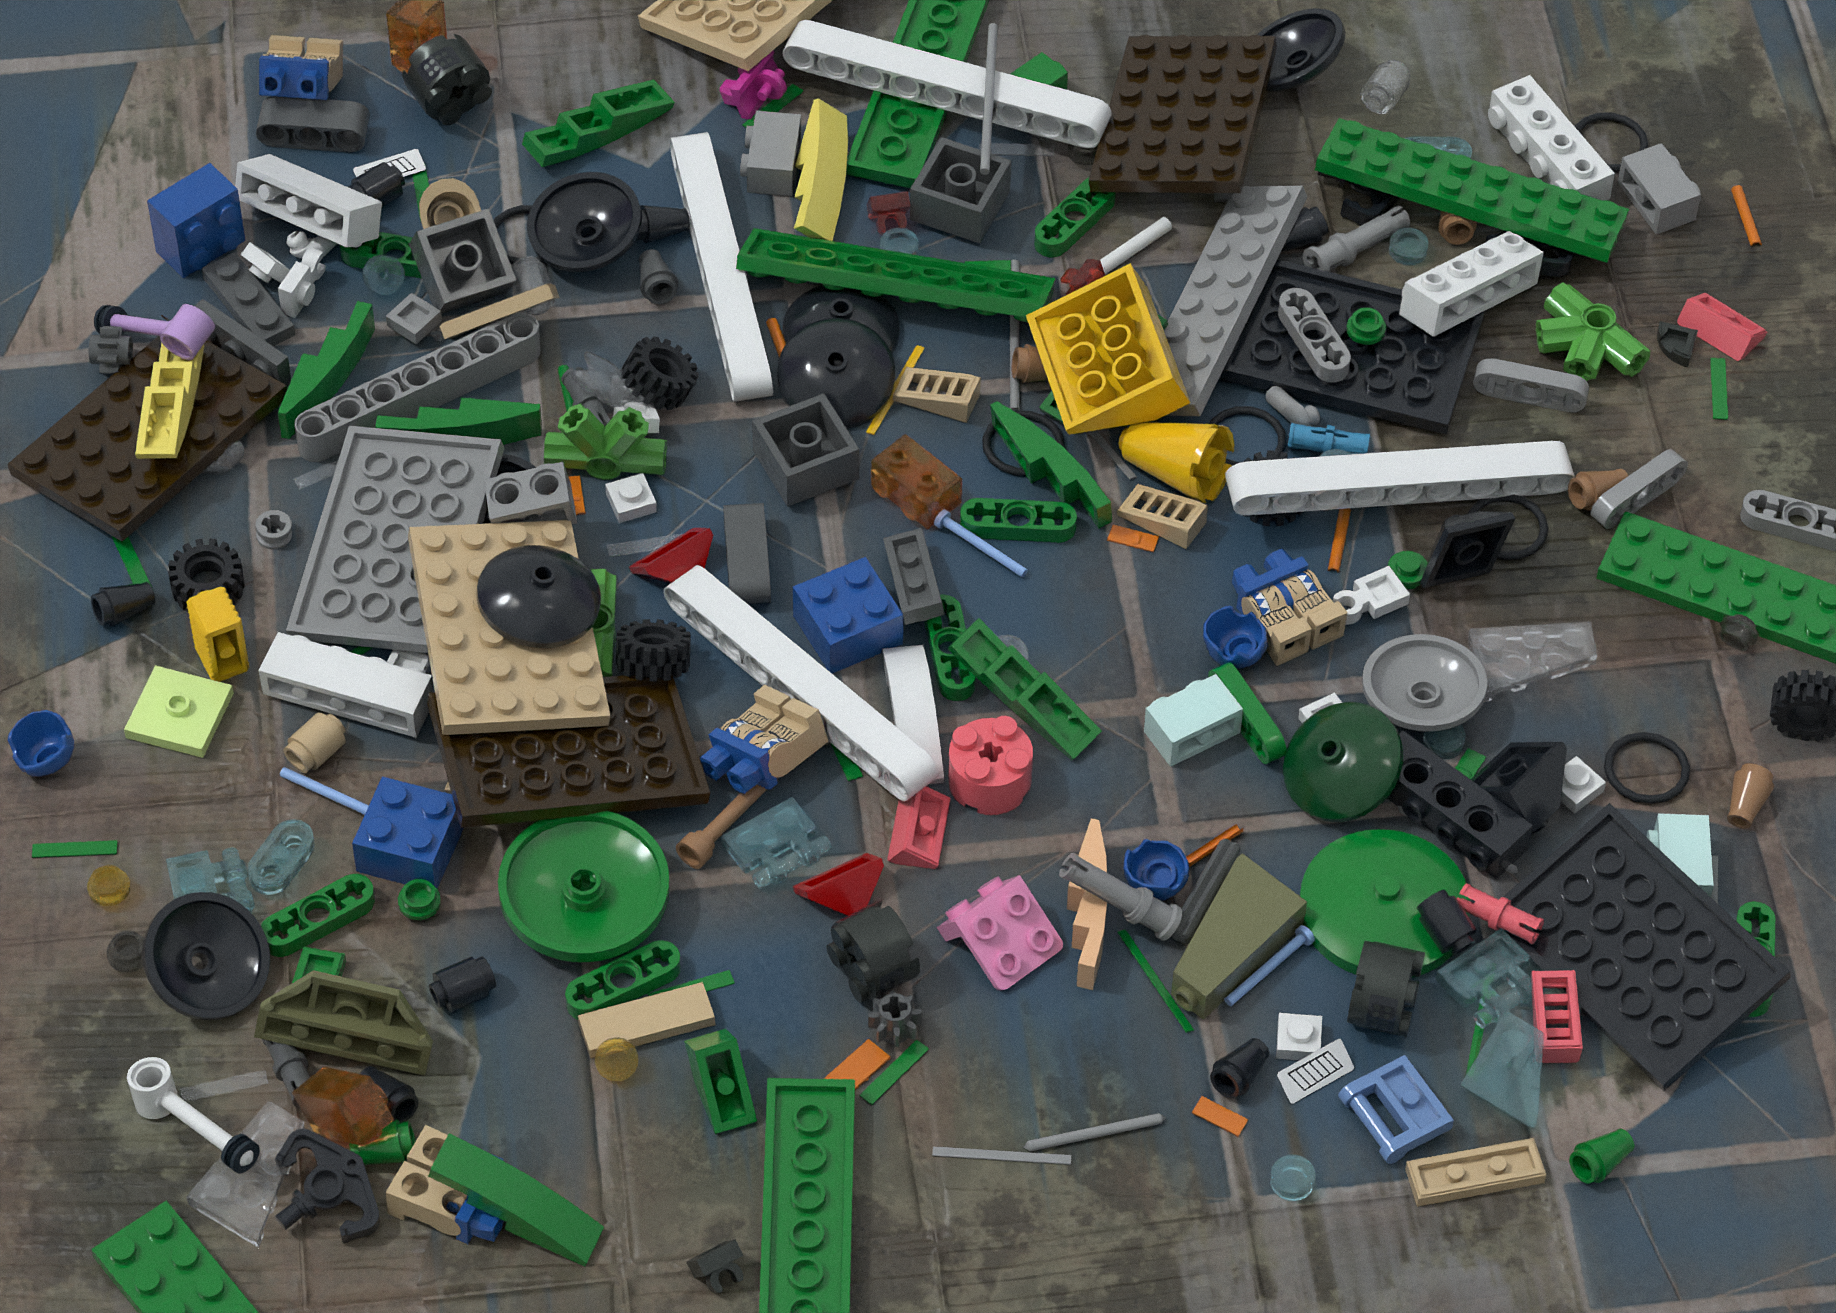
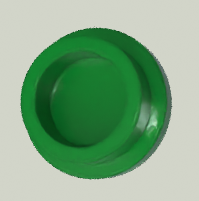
M1360 308L1348 319L1347 334L1357 343L1364 345L1375 344L1385 336L1386 323L1377 310Z
M1401 551L1390 558L1388 566H1390L1406 589H1414L1421 584L1420 581L1427 565V561L1422 555L1413 551Z
M424 879L409 881L398 895V906L401 913L412 920H425L437 913L441 905L438 889Z

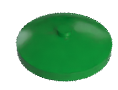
M610 811L578 817L536 821L521 832L511 843L502 859L498 875L500 907L512 931L521 941L537 952L569 962L606 960L635 948L658 926L669 900V870L666 858L659 844L639 824Z
M1386 829L1355 832L1328 844L1309 864L1300 890V897L1307 901L1303 925L1309 928L1314 935L1315 941L1312 943L1313 946L1327 960L1355 975L1364 941H1376L1425 952L1420 975L1442 965L1452 956V953L1449 951L1441 954L1419 921L1421 915L1416 908L1425 899L1443 889L1446 890L1449 896H1455L1456 899L1459 897L1470 901V898L1459 894L1466 884L1465 878L1454 861L1440 848L1418 836Z

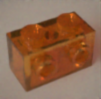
M398 0L386 12L391 63L402 73L403 70L408 73L411 67L408 59L423 43L440 35H444L447 39L444 1Z
M904 434L871 460V485L881 497L888 498L901 508L907 518L916 520L927 530L934 525L935 518L940 511L946 509L951 512L962 502V478L907 434Z
M324 1066L292 1092L312 1130L323 1137L362 1146L378 1139L382 1134V1129L394 1120L387 1107L388 1098L386 1094L373 1082L370 1076Z

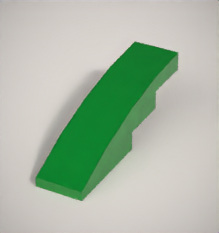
M654 79L595 93L592 96L590 106L559 113L556 125L525 132L522 145L541 167L549 166L578 157L616 141L671 110L675 102Z
M357 301L345 330L330 327L318 356L302 354L278 410L281 438L290 439L296 433L295 420L298 415L330 400L342 387L360 361L375 331L372 304Z
M461 397L459 410L420 406L417 419L377 415L375 428L501 439L503 445L541 436L540 404Z
M996 401L990 404L993 427L1020 468L1024 470L1031 484L1046 477L1062 502L1070 504L1079 499L1098 529L1112 522L1111 501L1088 471L1061 444L1030 420L1000 402Z
M980 618L975 620L947 648L1008 708L1069 759H1075L1102 732L1045 671L1040 674L1013 645L1007 647Z
M450 1133L443 1143L428 1175L429 1178L468 1195L467 1204L506 1221L505 1230L586 1267L604 1229L603 1225L533 1177Z

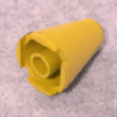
M1143 422L1131 424L1122 431L1119 438V449L1122 451V456L1126 461L1191 499L1206 503L1205 499L1211 501L1216 499L1225 486V473L1232 466L1225 463L1227 451L1234 452V439L1231 430L1219 424Z

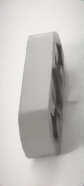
M1291 288L1284 291L1279 299V319L1318 378L1326 382H1339L1346 378L1350 367V352L1312 294L1301 288ZM1302 308H1303L1302 319H1301V313L1299 312L1298 309H1302ZM1308 330H1318L1324 334V337L1319 340H1311L1304 333ZM1328 350L1327 356L1330 359V361L1325 362L1326 351Z
M1492 358L1484 359L1478 363L1473 380L1475 389L1483 395L1565 412H1578L1582 410L1586 405L1589 393V384L1580 376ZM1522 383H1534L1539 385L1540 388H1529L1524 386Z
M1673 449L1662 452L1603 493L1593 505L1591 516L1606 529L1615 527L1620 523L1625 511L1634 514L1674 486L1685 474L1688 462Z
M1754 490L1744 497L1740 517L1747 527L1836 552V533H1833L1836 528L1835 509L1765 490ZM1756 508H1763V513L1755 512ZM1777 512H1782L1781 519L1776 518ZM1793 515H1801L1810 524L1802 527L1796 526L1788 518ZM1817 522L1822 523L1820 530L1816 529Z

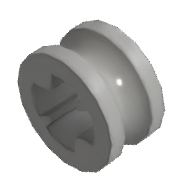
M270 510L258 516L255 526L256 539L262 547L279 549L290 542L292 538V521L285 512ZM271 526L280 527V530L277 529V533L268 532V530L271 531Z

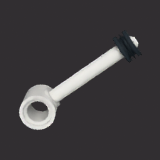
M148 1057L137 1061L130 1067L127 1073V1082L135 1108L142 1117L159 1119L172 1113L222 1151V1162L235 1173H244L256 1163L260 1154L259 1145L245 1134L231 1136L180 1098L170 1066L166 1061L157 1057Z

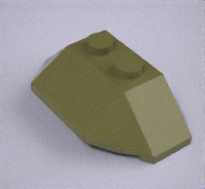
M315 970L261 1002L254 1038L424 1076L433 1044L432 1038L399 989Z

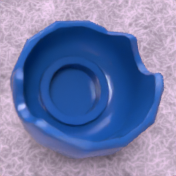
M1225 606L1212 612L1203 624V637L1206 649L1212 660L1220 665L1230 662L1236 668L1250 667L1261 659L1268 647L1266 627L1256 618L1253 612L1244 615L1237 613L1232 606Z
M49 710L31 712L20 719L8 735V743L16 765L22 772L36 777L54 774L69 763L75 747L72 732L63 717Z
M1144 839L1133 851L1128 849L1125 853L1123 869L1127 883L1135 889L1138 887L1150 889L1153 892V897L1160 901L1175 896L1188 882L1189 862L1181 848L1168 841Z

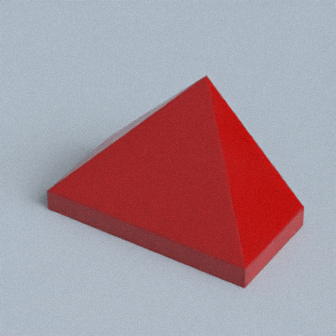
M692 528L629 566L632 574L667 583L674 582L696 565L705 569L713 533L710 528Z
M865 853L794 885L793 889L795 894L849 916L868 906L884 864L882 858Z

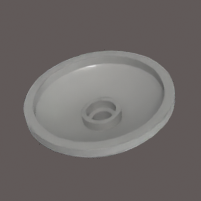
M1414 634L1392 639L1381 645L1370 655L1364 666L1362 687L1369 705L1381 711L1393 724L1416 731H1439L1458 726L1478 712L1486 697L1487 675L1482 663L1475 654L1460 643L1436 635Z

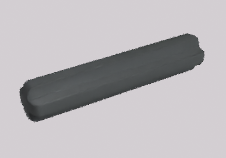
M1222 839L1218 843L1181 908L1182 918L1178 928L1171 936L1173 940L1179 941L1182 944L1190 943L1236 858L1240 855L1239 851L1241 849L1238 843L1231 842L1229 839Z

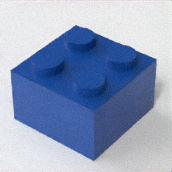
M208 163L147 200L155 250L182 278L187 277L196 270H200L209 262L227 251L235 249L239 244L246 241L238 189L211 163Z
M866 557L793 586V617L830 673L833 674L881 654L884 648H894L903 644V613Z
M382 776L352 842L356 872L401 884H406L414 879H424L438 889L464 829L460 826L452 794Z

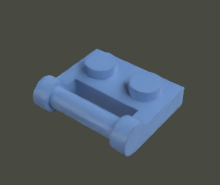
M1405 1055L1350 1082L1338 1094L1344 1106L1354 1110L1381 1147L1379 1153L1388 1164L1397 1162L1408 1151L1451 1130L1453 1126V1118ZM1375 1093L1400 1126L1403 1133L1394 1136L1369 1103L1366 1096Z

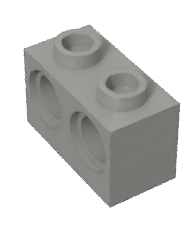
M563 462L542 464L536 468L515 473H502L497 477L484 479L491 523L568 520L572 524H577L572 487Z

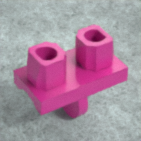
M774 50L749 71L738 67L740 77L737 80L726 79L720 86L719 91L724 103L737 106L739 114L743 119H751L767 98L780 99L787 90L786 83L783 80L785 73L774 62Z

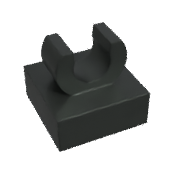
M736 1239L724 1241L686 1262L694 1278L706 1276V1284L714 1294L723 1291L718 1280V1276L723 1270L729 1272L734 1283L743 1280L741 1268L732 1262L743 1256Z

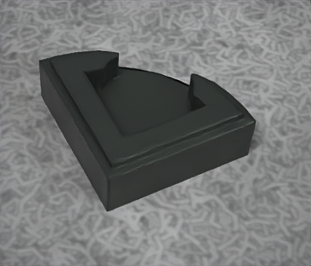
M1660 321L1657 332L1659 347L1670 360L1681 366L1688 367L1698 330Z

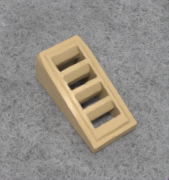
M906 367L893 394V401L967 423L980 396L981 377L964 373ZM911 382L919 383L916 391L908 390ZM926 386L932 387L930 393L924 392ZM940 390L945 391L946 394H939Z
M1137 484L1117 510V516L1187 549L1207 522L1208 506L1190 498ZM1139 499L1146 501L1141 510L1133 508ZM1153 506L1158 507L1155 514L1149 512ZM1165 513H1170V517H1165Z

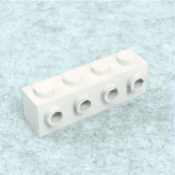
M1530 75L1492 91L1490 108L1488 109L1490 123L1508 139L1514 152L1520 154L1525 159L1537 178H1541L1545 183L1564 189H1573L1583 195L1602 201L1610 199L1615 173Z
M271 154L237 162L235 187L238 189L241 202L345 247H359L363 242L379 237L381 201Z
M1508 231L1406 281L1402 289L1399 315L1430 335L1436 336L1536 285L1544 252L1523 240L1521 236Z
M280 632L277 633L258 670L262 691L265 695L417 738L429 713L427 705L428 693L434 692L432 675L426 674L420 669L400 667L387 663L378 657H365L351 653L339 646L330 647L312 642L301 635L291 636Z

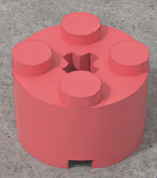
M999 716L997 718L977 719L954 730L949 747L948 784L954 799L965 807L966 803L971 807L977 808L980 814L999 815L1017 808L1023 802V797L1028 790H1030L1032 784L1033 747L1027 734L1017 726V722L1013 718Z

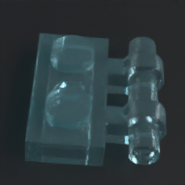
M793 797L722 835V846L745 874L760 866L761 870L752 874L753 881L759 889L772 882L778 885L788 879L790 872L803 865L806 867L812 866L820 861L821 855L832 850L831 843L825 835L813 841L809 840V838L816 835L815 824ZM789 849L793 850L792 853L781 859L777 857Z
M232 847L223 850V861L210 863L208 850L166 859L174 899L195 892L217 893L215 883L224 881L228 883L230 892L222 893L221 895L237 901L251 913L255 908L253 894L246 887L245 879L248 877L246 863L240 859L238 849Z
M1499 929L1437 971L1436 981L1464 1009L1475 1001H1478L1484 1007L1473 1015L1474 1021L1482 1029L1493 1022L1500 1023L1508 1018L1510 1010L1519 1004H1528L1532 1001L1531 976H1528L1523 971L1529 964L1530 956L1503 929ZM1506 981L1512 986V989L1500 996L1494 989Z

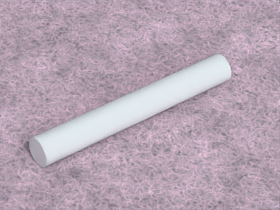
M1162 217L1078 274L1079 283L1084 287L1112 271L1172 229L1170 221L1166 217Z

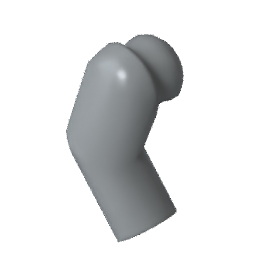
M1273 386L1267 391L1266 401L1290 423L1305 426H1316L1319 424L1320 414L1316 407L1308 405L1304 408L1282 388Z

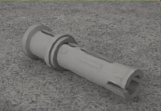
M1396 206L1351 232L1333 234L1329 237L1327 243L1319 247L1311 246L1304 250L1303 260L1305 266L1330 272L1340 265L1346 267L1352 264L1358 253L1410 226L1408 213L1406 210L1402 211L1403 207Z
M1075 853L1068 855L1062 863V866L1066 867L1068 871L1060 869L1059 876L1061 878L1067 879L1122 910L1125 919L1131 924L1140 923L1153 930L1156 938L1162 941L1169 939L1178 928L1182 918L1181 907L1176 904L1167 905L1153 897V892L1146 887L1135 889L1080 858Z

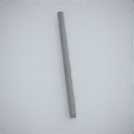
M991 23L988 26L980 173L983 175H987L990 172L998 25L995 23Z
M1011 260V271L1019 272L1018 260ZM1010 315V409L1020 411V379L1013 378L1011 371L1014 349L1020 347V323L1013 315Z

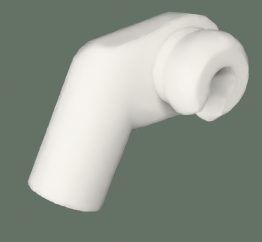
M303 231L291 233L286 241L290 247V253L297 258H303L309 247L323 251L325 256L338 244L319 235L316 238L307 239Z

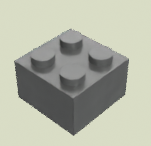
M941 137L910 188V220L981 243L1010 192L1011 160L990 154V172L987 175H983L980 173L981 150Z
M489 208L416 231L409 243L431 303L441 311V314L508 293L516 282V277Z
M824 393L752 420L753 452L787 507L859 479V448Z

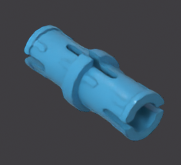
M1291 423L1288 448L1322 452L1323 456H1331V454L1368 453L1370 434L1335 430V426L1332 425L1322 428Z

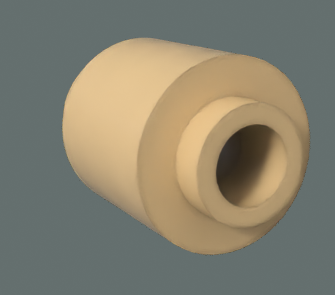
M318 712L288 738V745L283 749L288 761L300 772L307 773L310 769L316 770L345 744V727L334 715H325Z

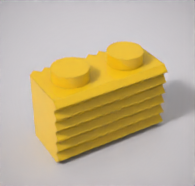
M220 586L212 590H205L189 598L186 603L190 615L194 647L210 679L221 682L247 672L249 661L242 620L232 600L229 598L226 588Z

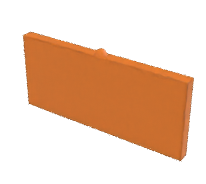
M867 1039L824 1079H855L856 1090L889 1061L891 1056L870 1039Z

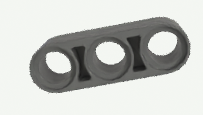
M270 96L262 102L256 128V137L261 143L271 147L357 152L364 147L370 112L364 105L353 101Z
M764 503L723 505L729 589L747 604L771 603Z

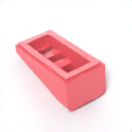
M1575 970L1532 971L1531 983L1536 1062H1579L1583 1045ZM1543 988H1566V994H1543ZM1544 1006H1567V1010H1545ZM1568 1023V1028H1546V1024Z

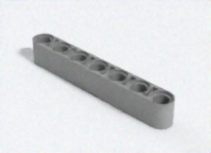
M528 313L510 315L304 411L295 420V431L300 456L310 462L326 460L341 453L349 426L375 428L377 415L416 418L420 406L437 408L533 363L541 353L539 323L537 319Z

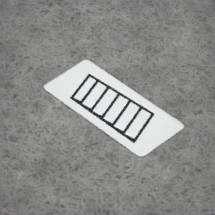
M414 149L353 169L355 176L358 177L380 163L385 162L390 167L395 165L403 177L424 171L426 167L419 150Z
M1337 1039L1279 1071L1277 1076L1289 1102L1295 1103L1354 1069V1065L1342 1040Z

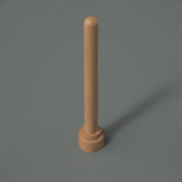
M755 785L746 794L740 793L703 831L689 832L676 845L679 857L690 867L700 869L713 856L714 842L767 789Z

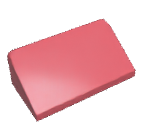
M1707 293L1687 299L1677 319L1679 326L1698 330L1697 337L1736 361L1745 358L1767 334L1766 329Z
M925 786L907 801L898 800L887 860L899 865L936 869L939 865L951 798Z

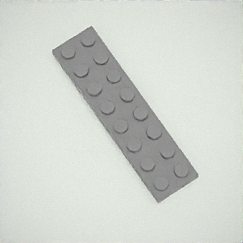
M1244 186L1241 193H1233L1232 199L1228 200L1168 319L1169 325L1164 330L1190 400V404L1165 416H1201L1308 197L1303 186Z

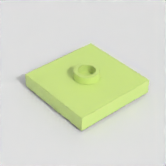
M155 665L124 728L125 737L203 758L234 694L233 686Z

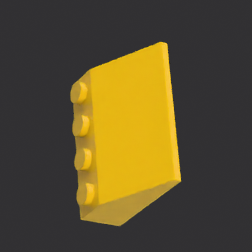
M1131 263L1026 315L1064 427L1069 435L1155 421L1190 404L1150 292Z

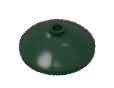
M1343 702L1325 707L1306 719L1296 730L1288 744L1283 762V776L1286 789L1292 800L1304 812L1316 819L1326 822H1346L1358 819L1376 809L1394 789L1403 766L1402 741L1394 724L1381 711L1372 706L1357 702ZM1337 747L1336 752L1332 756H1327L1332 748Z

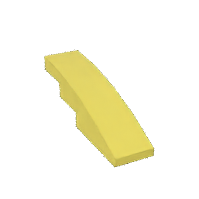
M819 98L813 101L795 167L802 172L794 196L801 201L794 229L811 238L833 241L846 178L848 153L847 115Z
M161 342L159 362L153 363L151 384L146 386L144 391L135 452L137 459L177 458L193 409L204 345L193 360H185L170 352Z

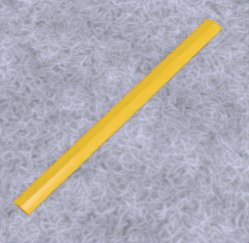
M916 345L895 381L890 399L874 417L866 433L871 435L876 433L894 402L893 394L906 367L913 368L924 347Z

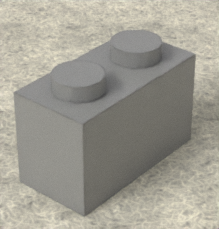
M756 111L754 126H747L745 148L749 149V154H742L740 176L747 177V193L793 196L797 172L795 164L802 141L801 114Z
M1662 143L1622 157L1618 184L1656 235L1696 220L1698 206L1701 201L1700 190L1697 184L1690 181L1683 172L1678 159L1673 155L1671 156Z

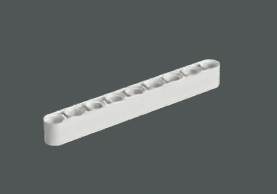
M810 20L798 22L783 50L784 60L795 69L983 120L986 68ZM995 71L992 123L1083 148H1094L1099 144L1112 115L1110 107L1104 101Z
M709 133L670 138V149L683 206L688 211L689 230L732 400L737 402L773 396L771 372L745 271L736 269L739 248Z
M1560 441L1248 461L1233 465L1225 473L1233 509L1240 515L1487 499L1512 494L1519 496L1556 494L1568 490L1569 481L1575 478L1566 446Z
M696 565L664 588L665 599L672 610L762 686L765 684L790 696V699L795 698L819 709L828 741L896 798L904 802L939 776L938 767L924 749L706 569Z

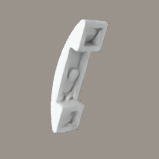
M923 645L882 649L886 682L887 686H889L894 724L934 760L938 767L939 776L929 784L944 783L935 702Z

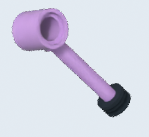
M189 304L182 305L170 321L127 316L123 308L112 305L101 306L94 316V327L99 334L100 327L117 326L123 327L122 335L125 331L160 336L161 342L170 352L185 360H193L215 329L213 320L205 312Z

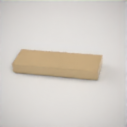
M552 283L545 284L441 324L440 329L444 339H450L560 297L555 285H552Z
M701 982L578 1015V1023L591 1059L715 1025V1016L704 984Z
M1534 1138L1406 1162L1405 1168L1417 1207L1545 1183L1546 1172Z

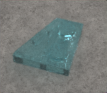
M1506 1010L1460 1085L1534 1130L1538 1123L1544 1033Z

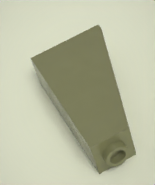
M1243 853L1239 855L1173 971L1171 995L1177 1004L1186 1011H1193L1204 1020L1224 1001L1225 997L1295 934V930L1300 925H1303L1307 901Z

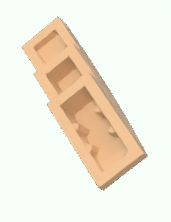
M1091 818L1078 856L1107 872L1106 853L1100 822ZM1069 882L1067 909L1077 912L1073 923L1072 948L1082 950L1078 962L1077 987L1093 990L1103 952L1107 902Z

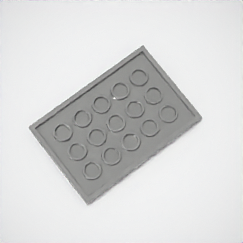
M349 426L286 628L287 634L291 636L301 635L314 642L428 653L408 542L409 527L483 524L488 507L484 479L497 476L505 449L501 439Z

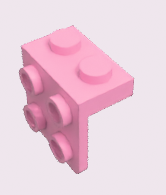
M1020 875L1002 881L999 876L990 880L978 889L981 895L970 904L965 899L945 912L948 920L936 927L946 942L962 937L994 988L999 991L1006 990L1063 948L1062 939Z

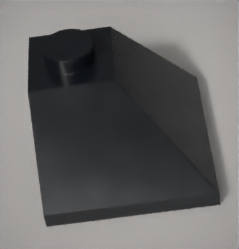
M1478 511L1464 515L1457 514L1446 518L1431 550L1420 581L1421 585L1427 588L1489 574L1516 519L1512 512Z
M1510 742L1470 780L1533 825L1531 834L1542 830L1548 824V818L1560 808L1567 748L1564 742Z

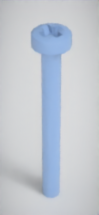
M943 509L936 516L934 526L937 528H948L1023 578L1026 575L1028 569L950 518L951 512Z
M283 767L280 772L281 777L365 815L369 805L286 767Z
M1300 925L1295 930V938L1224 998L1226 1004L1229 1006L1234 1005L1303 944L1310 946L1315 941L1311 930L1304 925Z

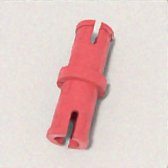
M1468 883L1463 886L1459 894L1474 900L1475 903L1457 897L1465 912L1488 922L1489 928L1496 931L1501 928L1528 941L1530 944L1535 943L1539 933L1524 927V924L1536 930H1542L1544 919L1511 906V900L1507 898H1494Z

